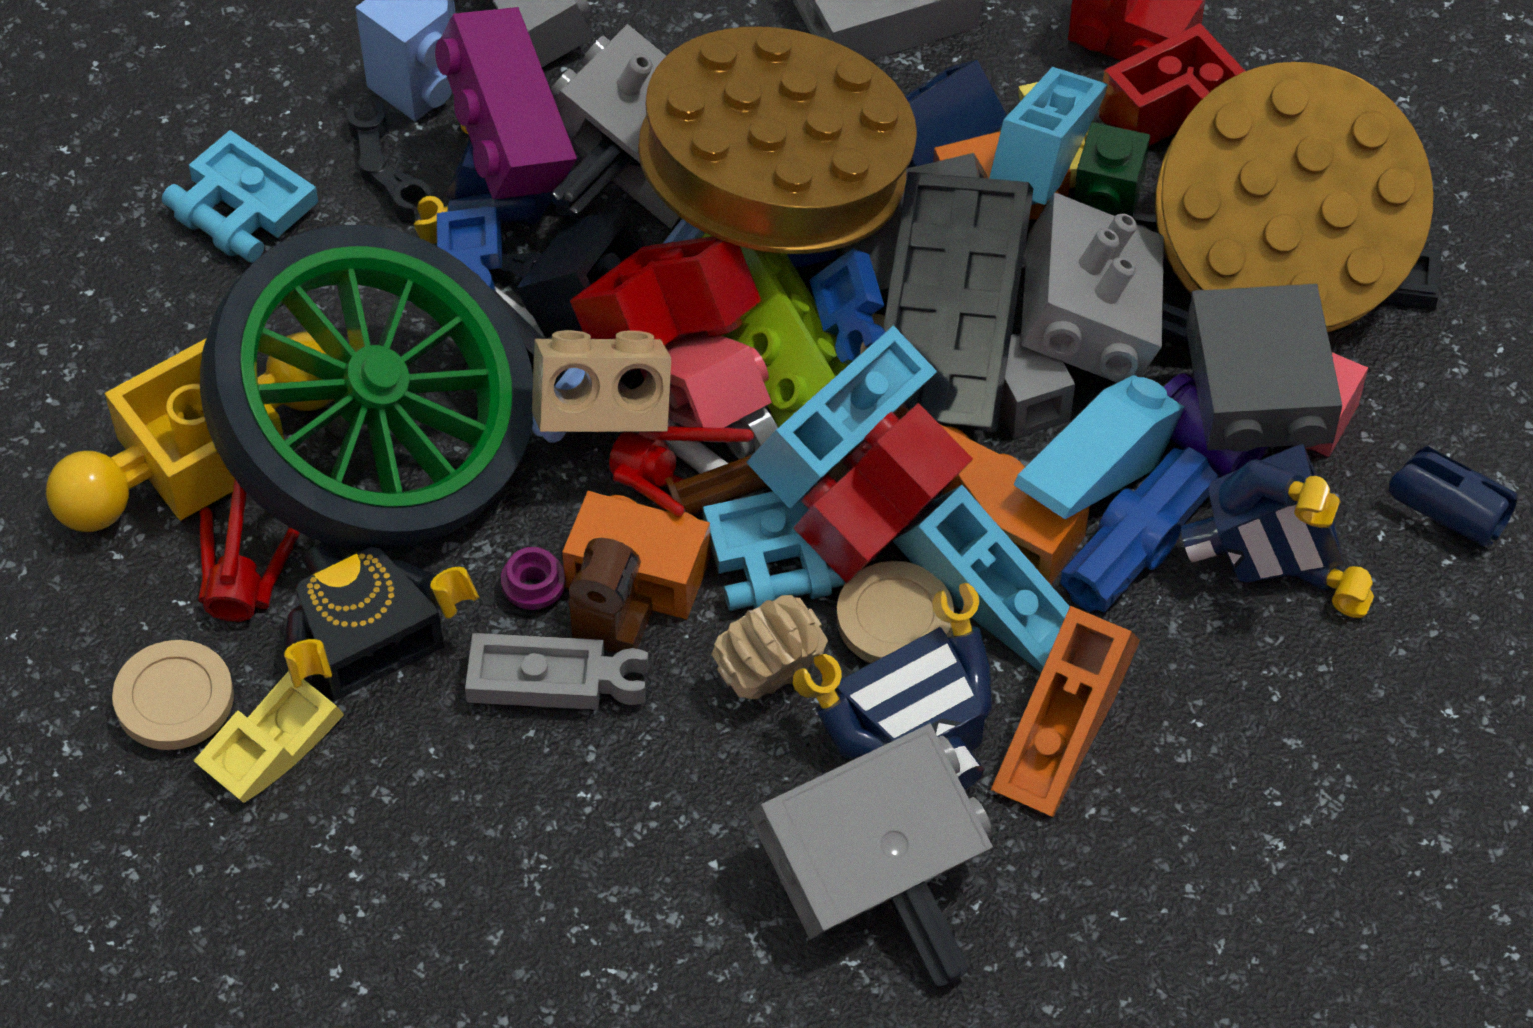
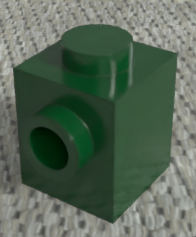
M1091 122L1077 168L1074 200L1113 216L1127 214L1133 218L1145 179L1150 135Z

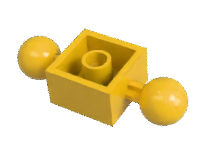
M297 332L286 336L326 354L308 332ZM206 339L105 392L116 437L126 450L113 457L96 451H78L67 455L54 466L47 480L46 498L51 512L63 525L81 532H95L109 527L124 512L128 503L129 489L147 479L180 521L233 492L234 477L226 468L215 448L202 410L200 365ZM271 356L267 359L266 373L257 377L258 384L323 380ZM334 399L264 404L276 430L284 439L280 416L275 411L277 407L284 404L299 411H313L325 407Z

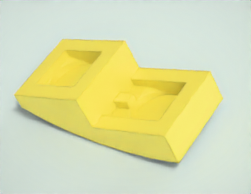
M288 671L248 718L237 710L194 759V762L240 801L245 803L279 779L300 761L344 716V713L304 679L302 680L303 686L294 688Z

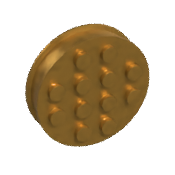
M761 26L738 27L710 32L691 39L675 48L659 63L650 78L647 88L646 116L640 129L638 153L642 171L656 195L668 208L692 226L718 239L745 248L772 253L808 254L831 251L857 243L875 233L891 219L903 197L906 184V169L913 157L917 128L911 106L900 88L883 70L859 53L829 39L797 30Z
M1283 62L1260 66L1245 71L1212 90L1190 112L1172 140L1159 171L1155 195L1156 225L1158 233L1164 236V254L1174 274L1190 295H1192V291L1317 284L1327 333L1359 320L1399 287L1409 275L1424 248L1433 213V184L1428 158L1422 142L1404 113L1390 98L1364 79L1332 66L1309 62Z

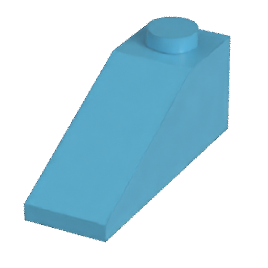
M1052 67L1003 120L989 179L1029 182L1034 188L1031 205L1037 203L1045 205L1053 193L1061 186L1106 94L1108 84Z
M893 325L777 428L746 463L791 509L864 441V437L891 411L894 413L937 371Z
M1132 375L1104 389L1017 475L1014 486L1062 518L1067 519L1153 471L1158 466L1185 407L1167 396V391L1159 383L1148 378Z
M960 485L931 503L892 541L912 564L925 568L941 580L947 587L953 604L963 610L964 602L960 595L959 584L968 583L973 586L979 596V606L971 618L1039 672H1042L1070 606L967 489Z

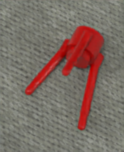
M668 426L667 431H624L612 447L609 460L610 471L613 474L614 481L634 488L660 507L679 517L685 512L684 506L656 487V485L666 486L665 478L670 476L674 483L684 480L674 475L676 455L672 450H669V446L664 440L750 442L754 438V433L749 429Z
M235 478L224 556L219 558L218 564L215 563L212 510L208 507L200 510L202 582L198 601L203 604L204 610L215 618L231 622H242L254 616L255 607L260 609L269 608L272 588L288 560L300 532L292 528L288 529L261 578L258 572H256V564L251 559L239 555L247 493Z

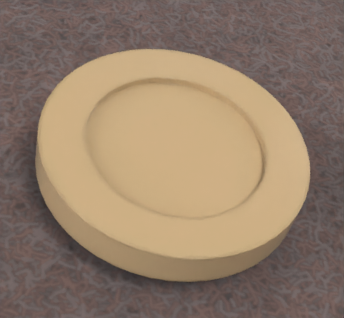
M902 561L876 563L862 569L841 590L837 603L838 630L844 643L854 654L869 663H873L939 627L943 629L946 635L951 633V624L942 621L936 616L933 611L932 602L936 593L944 590L948 606L954 612L952 597L944 583L921 566Z
M169 640L140 650L123 665L114 682L112 700L121 727L132 739L151 748L176 750L187 748L206 740L223 725L233 705L234 689L228 667L216 652L193 641Z

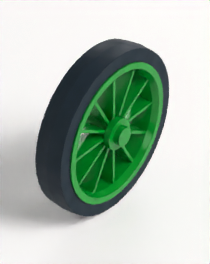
M370 225L328 226L303 232L272 247L245 270L223 297L213 317L203 347L200 365L202 410L212 441L226 468L245 492L273 517L310 538L337 547L359 551L369 547L380 548L383 552L399 551L426 545L453 533L483 512L505 488L522 459L533 426L532 367L520 332L506 307L492 289L463 262L426 240L389 228ZM337 285L350 345L306 292L325 286ZM358 285L383 290L396 295L378 345H370ZM406 301L429 315L442 328L400 357L395 351L390 349ZM285 305L326 354L265 328L267 320L277 309ZM450 336L470 369L409 374L407 366ZM260 351L323 380L258 384L257 353ZM476 389L478 403L477 421L414 393ZM334 399V405L285 441L276 430L264 404ZM412 419L471 444L468 455L461 466L455 470ZM327 424L332 434L338 437L345 436L331 477L310 466L293 451L295 447ZM365 424L368 426L382 492L367 491L341 483L361 426ZM389 429L433 480V484L416 490L402 492Z

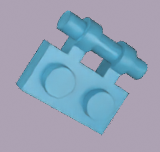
M231 130L189 164L191 179L197 183L187 192L177 184H171L162 195V203L174 211V217L177 221L191 230L200 228L213 237L215 247L229 256L238 254L250 263L255 262L264 251L263 242L251 235L256 229L262 227L278 238L318 203L316 186ZM221 200L235 209L228 217H224L212 209Z
M768 492L703 507V521L710 522L711 549L718 573L744 568L747 581L724 586V595L729 611L751 606L756 609L766 600L774 601L781 595H792L795 597L809 594L811 599L831 595L832 588L846 584L793 529L809 510L801 502L802 499L789 509L774 492ZM797 556L800 557L803 569L769 575L766 563Z

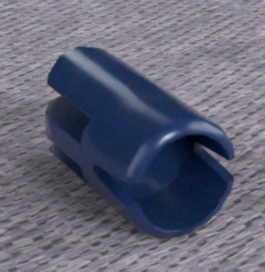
M1429 446L1421 447L1395 473L1389 482V492L1395 500L1483 547H1490L1493 545L1491 539L1496 540L1500 537L1517 504V493Z

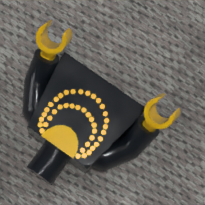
M321 542L312 547L304 557V564L311 573V576L300 580L295 586L299 606L287 615L283 658L287 663L293 687L303 686L302 680L306 677L322 674L333 701H336L443 648L442 629L437 609H441L446 618H451L457 614L456 603L467 599L476 601L480 598L467 570L464 567H452L435 575L402 560L391 561L380 548L369 547L346 558L340 547Z

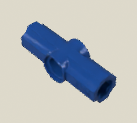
M1190 447L1184 450L1173 448L1135 491L1126 488L1114 498L1100 520L1097 533L1062 570L1060 584L1068 591L1073 602L1088 612L1093 610L1106 612L1145 567L1154 570L1167 558L1181 534V526L1209 496V485L1218 478V475L1212 470L1205 456Z

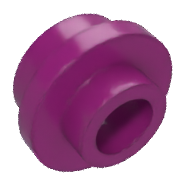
M527 547L515 552L505 564L501 573V587L505 597L512 604L523 609L545 608L556 602L565 589L566 580L562 564L549 551L543 548ZM530 579L543 581L534 585L524 584Z

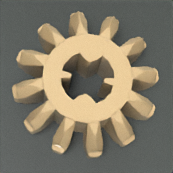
M781 595L774 601L766 600L760 607L748 610L745 616L730 623L729 629L718 636L711 655L719 666L717 670L727 686H732L738 697L759 699L766 693L773 694L785 684H791L796 670L805 668L809 671V666L814 663L813 658L823 654L828 639L821 630V622L812 609L808 610L801 598H794L792 595Z

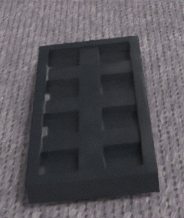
M920 172L907 173L883 329L886 332L894 325L937 371L904 404L910 411L919 403L943 426L997 433L1034 190L1029 182Z

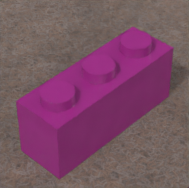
M519 7L452 14L441 38L436 43L435 59L440 73L447 76L453 92L456 118L460 125L466 127L474 148L473 160L477 173L480 177L485 178L493 200L552 192L567 177L577 157Z

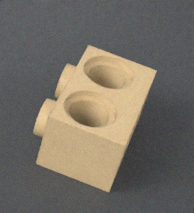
M564 330L554 332L552 339H535L532 414L540 432L667 431L671 356L661 339H654V335L642 331H622L616 334V339H591V336L585 332ZM579 368L585 371L581 383L572 389L562 390L554 386L557 376L566 369ZM642 368L648 371L645 381L639 387L631 390L618 387L621 376L628 370Z

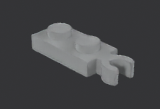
M472 633L465 685L467 703L598 710L601 693L611 694L617 701L624 704H641L646 699L645 682L638 680L629 681L623 677L632 672L648 673V652L631 648L619 651L613 657L604 656L603 640Z

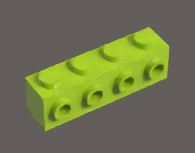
M705 233L701 238L710 237L711 235ZM740 246L762 301L741 316L743 323L737 329L721 336L753 347L762 357L769 374V379L764 384L772 402L767 406L771 411L770 415L779 428L843 371L848 364L842 363L836 354L835 345L837 337L823 331L815 300L788 255L758 251Z

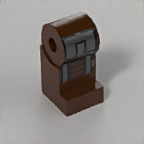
M594 538L590 540L584 552L581 570L573 578L569 588L572 638L603 640L604 650L614 653L625 649H638L653 611L652 598L635 593L634 579L639 570L641 560L639 555L624 543L609 538Z

